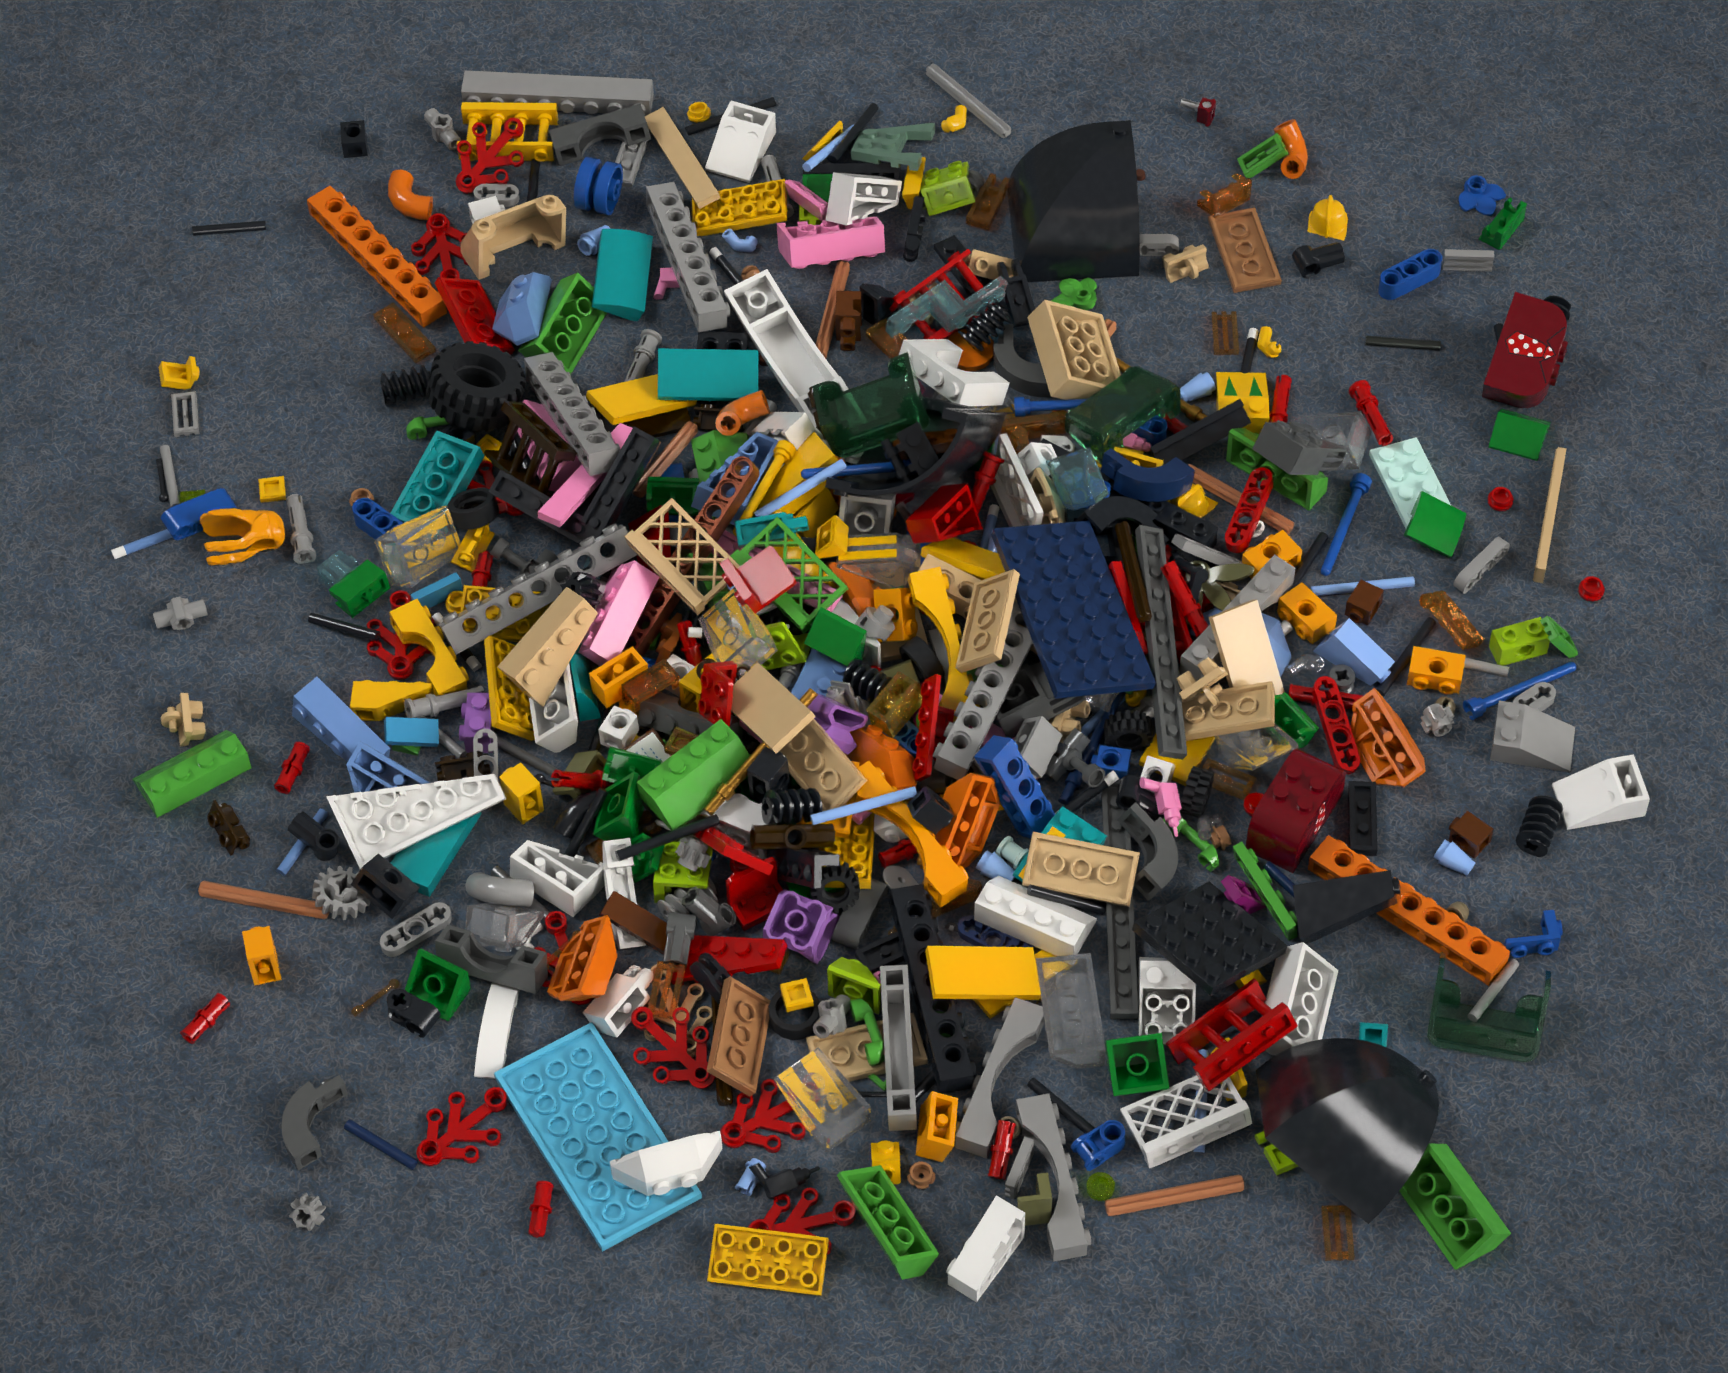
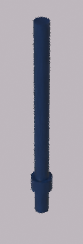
M1125 692L1114 693L1090 738L1091 741L1082 753V761L1089 765L1093 754L1104 736L1105 719H1109L1111 714L1115 715L1126 694ZM1074 769L1073 772L1068 774L1065 780L1066 786L1058 799L1059 803L1068 804L1075 790H1079L1083 780L1082 773Z

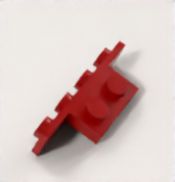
M938 674L925 679L921 686L922 704L918 712V720L920 721L919 732L915 739L917 751L912 767L915 781L918 782L931 776L932 761H936V758L932 757L939 742L944 744L947 739L943 736L949 722L953 723L954 710L938 706L941 675Z

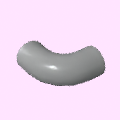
M476 872L468 877L465 884L466 891L472 898L492 904L530 907L534 897V885L531 880L495 877L482 872Z

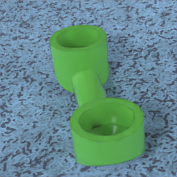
M439 416L428 418L416 417L406 427L407 437L410 440L417 439L416 433H418L419 439L425 438L427 436L426 428L449 425V423L446 422L444 417L440 418Z
M1181 817L1177 827L1178 834L1181 832L1202 851L1198 854V860L1203 866L1210 863L1206 869L1212 872L1219 866L1218 854L1214 845L1206 841ZM1166 823L1167 826L1169 827V829L1172 830L1171 832H1172V834H1173V837H1175V836H1174L1173 828H1171V827L1169 826V824Z
M863 999L850 1000V1009L854 1021H865L872 1041L871 1043L864 1044L868 1063L870 1066L879 1064L883 1056L884 1042L873 1010Z

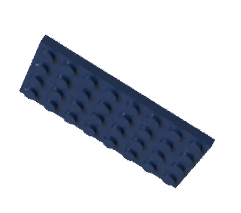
M1090 521L993 529L991 536L1005 572L1015 569L1020 574L1015 598L1055 699L1154 688L1155 679Z

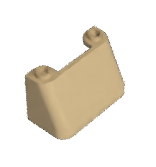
M545 195L474 222L461 241V254L478 280L490 276L489 265L495 264L494 253L532 239L538 247L542 246L543 243L552 245L554 250L564 247L566 241V207L558 197Z

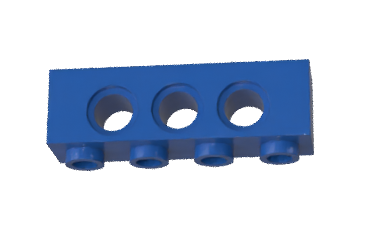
M993 735L974 758L984 775L994 778L1000 803L1018 834L1023 837L1032 838L1033 832L1041 833L1054 817L1055 813L1052 810V804L1044 796L1040 783L1032 775L1029 764L1023 759L1018 750L1017 743L1009 737Z

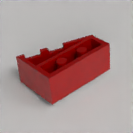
M968 483L942 485L906 520L907 530L911 535L913 544L939 542L957 537V535L983 529Z

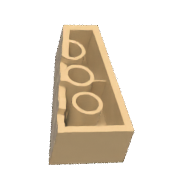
M566 587L497 667L526 696L544 707L598 612L583 597Z

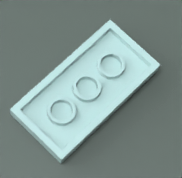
M1417 437L1369 451V456L1406 529L1412 517L1410 515L1420 491L1451 505Z

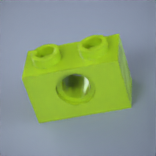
M1541 617L1492 630L1489 648L1498 665L1504 666L1548 653L1549 635L1545 632V627L1540 622Z

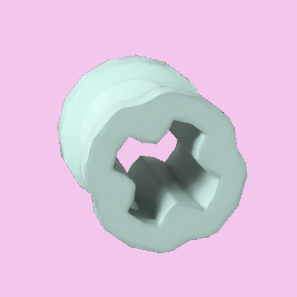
M1007 836L997 847L996 853L1012 863L1013 868L1016 870L1029 849H1023L1013 842L1014 839L1011 836Z

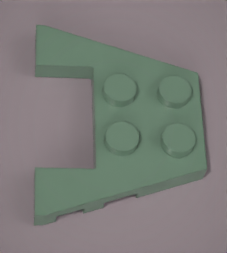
M935 123L862 130L851 150L852 160L879 164L880 160L891 162V167L900 168V164L909 165V170L918 171L922 163L921 153H903L902 150L907 140L932 141L935 134Z

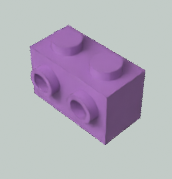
M467 693V701L462 703L461 717L465 721L464 725L459 727V740L464 741L467 753L473 752V738L476 732L481 729H490L494 732V727L491 724L489 693ZM483 734L482 739H478V743L483 745V753H488V745L493 743V739H490L488 734Z

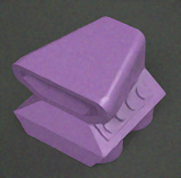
M818 694L807 708L812 711L816 716L814 719L843 753H851L857 745L850 731L864 727L868 721V716L824 695Z
M783 890L778 894L763 928V938L784 939L788 949L799 952L810 962L818 964L826 952L839 920V915L832 912L833 907L825 905L819 900L806 898L794 891Z

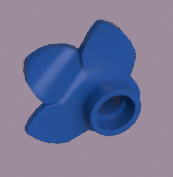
M1474 175L1464 184V191L1459 195V206L1465 212L1475 208L1476 211L1483 215L1492 216L1496 210L1495 201L1504 199L1506 194L1500 186L1488 184L1482 176Z

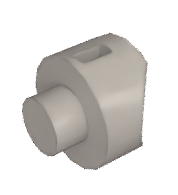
M880 605L877 609L867 607L855 625L867 631L866 637L878 638L884 643L895 630V625L891 620L894 614L884 605Z

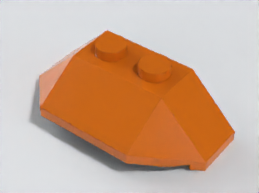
M825 563L848 587L842 598L858 617L861 616L867 607H874L873 590L882 588L880 586L876 587L874 583L877 579L869 569L864 571L858 564Z
M1375 688L1353 703V716L1350 727L1360 755V762L1372 782H1376L1377 785L1405 787L1426 772L1424 757L1402 720Z
M868 725L867 727L850 731L857 747L851 753L845 754L849 759L860 762L859 766L870 761L874 767H879L883 771L886 781L891 787L895 786L898 790L913 786L916 788L917 781H915L912 768L915 758L899 745L898 740L886 736L882 733L883 730L875 725Z
M974 773L967 774L946 788L943 799L949 803L954 817L948 826L942 828L935 835L936 841L941 846L947 847L951 853V859L957 866L961 865L963 868L969 866L982 853L1000 806L994 778Z
M608 915L584 921L580 927L581 931L564 948L560 954L547 991L551 997L560 1001H583L605 995L617 959L611 921Z

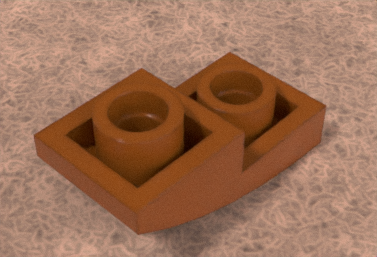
M678 612L671 620L666 619L659 630L662 636L656 650L659 655L655 664L660 667L673 654L680 637L677 624L682 622V614Z

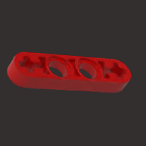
M1260 467L1251 472L1224 538L1227 549L1232 553H1241L1248 548L1274 485L1273 475L1267 468ZM1261 480H1262V482H1261V484H1260V489H1259V488H1258V481H1261ZM1253 496L1260 498L1259 502L1255 504L1247 502L1248 498ZM1244 516L1252 518L1247 524L1238 522ZM1238 532H1240L1241 540H1237Z
M1319 677L1313 685L1312 695L1334 766L1344 770L1346 774H1352L1359 767L1360 755L1338 685L1331 677ZM1321 685H1324L1325 688H1330L1327 695L1329 701L1325 702L1327 698L1325 692L1319 690ZM1327 708H1335L1339 712V717L1337 719H1330L1325 714V710ZM1335 732H1342L1347 737V741L1345 743H1337L1333 739V734ZM1347 749L1345 754L1348 761H1353L1350 767H1348L1347 763H1342L1345 757L1343 750Z

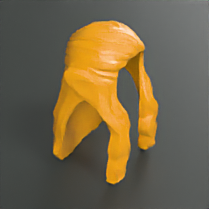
M230 508L211 510L200 516L203 532L211 537L234 535L243 537L239 540L206 542L204 546L207 552H230L249 547L244 552L207 557L206 561L211 566L243 562L260 551L278 549L284 543V523L282 518L274 511Z

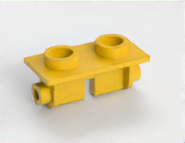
M490 524L467 531L451 560L452 564L470 572L475 570L479 553L487 550L495 535L494 532L490 531Z

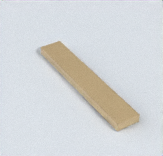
M662 107L645 116L649 131H651L654 139L698 208L701 209L720 199L717 189L665 108Z
M1558 447L1553 461L1533 581L1543 583L1566 448Z

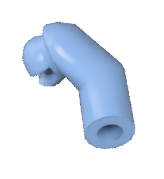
M727 229L722 234V237L734 251L750 253L756 249L758 244L757 238L752 235L747 236L745 239H739L732 229Z

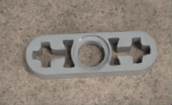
M1496 537L1458 574L1453 586L1466 594L1482 578L1481 575L1486 570L1490 571L1507 554L1510 544L1501 537Z
M481 729L476 732L473 738L474 776H482L478 771V765L483 760H489L494 765V770L491 774H495L498 779L497 736L490 729ZM483 734H488V737L493 739V743L488 745V753L494 751V757L488 755L477 757V752L483 753V745L478 743V739H482Z
M434 903L386 931L380 938L382 952L390 957L398 956L444 929L452 920L449 906L445 903ZM438 912L443 914L444 918L440 920L438 917L435 918L434 914ZM425 918L431 923V927H428ZM415 925L424 928L423 932L419 935H411L408 931ZM401 932H404L407 941H405L404 937H401ZM391 939L394 942L397 941V946L388 945V941Z

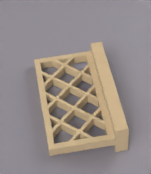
M673 498L665 503L637 530H631L624 536L628 546L697 615L706 609L705 605L727 586L722 576H717V563H721L726 558H729L736 568L740 567ZM673 507L679 513L678 523H664V515ZM682 518H684L688 523H682ZM649 528H660L659 540H648L643 533ZM664 528H678V540H663ZM682 528H694L696 530V540H681ZM663 545H677V558H666L662 554ZM681 545H696L695 558H681ZM712 546L714 548V558H699V547ZM680 563H695L694 575H682L680 573ZM699 563H713V576H699ZM698 581H713L712 590L703 596L698 591Z

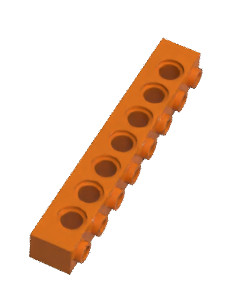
M328 186L307 199L309 214L423 328L447 313L446 305L439 291L437 292L432 287L429 279L425 276L422 277L414 264L408 263L403 258L400 250L393 248L385 235L379 234L373 224L368 219L365 220L359 210L354 205L351 206L340 191L337 192L334 188Z
M1329 835L1312 853L1308 865V870L1323 880L1388 871L1370 862L1365 855L1354 852L1343 841L1336 840ZM1399 880L1401 894L1396 895L1397 904L1376 914L1484 984L1490 986L1508 963L1510 951L1502 943L1493 941L1484 935L1479 928L1468 925L1457 914L1448 912L1440 907L1432 898L1423 896L1415 891L1410 884ZM1410 907L1414 910H1407L1405 908ZM1427 922H1434L1437 925H1431ZM1474 951L1481 952L1482 954H1476Z

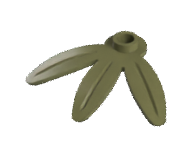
M1204 561L1191 562L1196 567H1203L1209 574L1208 579L1202 583L1198 603L1202 607L1203 593H1205L1209 601L1220 611L1225 609L1231 602V599L1217 581H1239L1254 573V567L1247 564H1225L1210 568ZM1185 572L1186 579L1189 581L1191 575ZM1185 618L1187 627L1190 628L1191 625L1188 622L1187 618Z

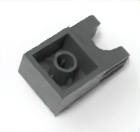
M1277 420V422H1265L1252 448L1290 475H1318L1319 471L1337 470L1347 452L1338 444L1328 442L1315 435L1318 431L1308 424H1300L1295 421L1285 423Z
M1041 662L1029 666L1027 663L1021 666L995 718L1005 736L1012 739L1016 737L1024 719L1043 716L1046 720H1049L1079 705L1085 700L1086 696L1055 699Z

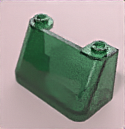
M908 352L895 356L888 362V376L846 391H842L840 385L834 381H825L812 386L819 425L834 455L845 458L881 446L880 442L888 438L892 442L897 439L895 434L916 422H919L923 430L926 429L929 424V418Z
M1140 366L1129 367L1121 376L1076 408H1071L1065 415V431L1102 465L1104 452L1110 448L1114 450L1116 446L1122 448L1123 438L1154 416L1158 415L1162 419L1166 414L1170 419H1173L1181 413L1180 388L1173 381Z

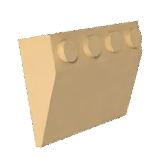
M1044 300L1027 317L1051 397L1068 400L1105 398L1109 395L1123 397L1127 394L1102 314Z

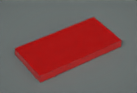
M438 277L435 285L464 343L466 341H473L475 344L480 342L487 343V346H496L502 352H507L510 355L513 354L515 349L510 340L498 335L492 329L496 312L480 281Z

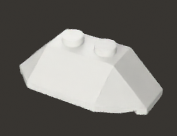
M720 1131L711 1134L703 1133L632 1152L620 1159L611 1160L612 1178L647 1196L653 1194L663 1195L671 1189L679 1187H692L704 1180L722 1150Z

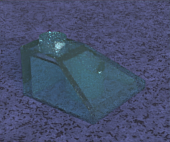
M1090 447L1045 461L1065 509L1078 510L1097 504L1109 495Z

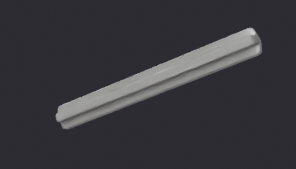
M931 64L926 68V75L964 105L1001 138H1006L1011 134V127L936 64Z

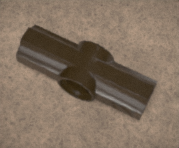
M794 823L752 825L750 842L752 849L790 848L798 850L801 848L833 847L835 842V831L832 823L817 825ZM796 829L797 839L793 843H789L788 834L791 830Z

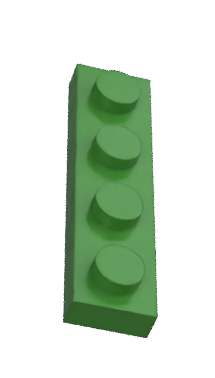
M1243 842L1234 845V858L1261 897L1287 940L1298 937L1297 917L1293 911L1288 912L1284 907L1286 903L1279 890L1274 891L1271 887L1272 880L1265 869L1260 870L1258 867V858L1251 848L1247 850Z

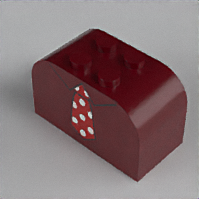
M1514 293L1483 384L1482 397L1518 408H1531L1544 400L1550 385L1555 386L1560 369V365L1557 363H1563L1568 342L1564 341L1567 329L1566 317L1558 306L1525 294Z
M1295 748L1282 765L1253 813L1247 831V850L1251 848L1256 856L1268 862L1271 861L1274 865L1294 873L1342 797L1346 772Z

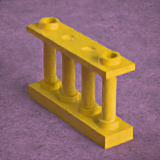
M462 102L463 124H468L466 141L472 147L470 161L478 160L476 137L472 132L473 125L477 122L492 124L490 141H486L488 150L501 135V126L509 118L520 119L524 126V132L525 125H539L538 142H523V133L521 137L514 139V141H508L496 157L508 156L513 151H520L523 154L524 161H531L532 159L539 162L554 161L553 142H547L549 125H558L557 103ZM464 145L460 148V151L466 152L469 147ZM514 156L512 161H520L521 157Z

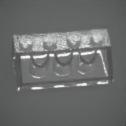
M1091 953L1036 958L1050 1059L1076 1069L1105 1066L1106 1049Z

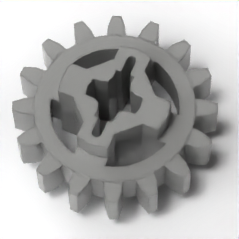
M338 866L337 871H333L330 867L327 868V874L320 872L318 880H314L312 899H316L315 907L323 906L322 914L331 912L333 919L337 915H341L342 919L346 920L349 914L353 918H357L358 911L365 913L366 906L370 905V901L351 886L359 872L356 874L352 873V867H349L347 871H343L341 866Z

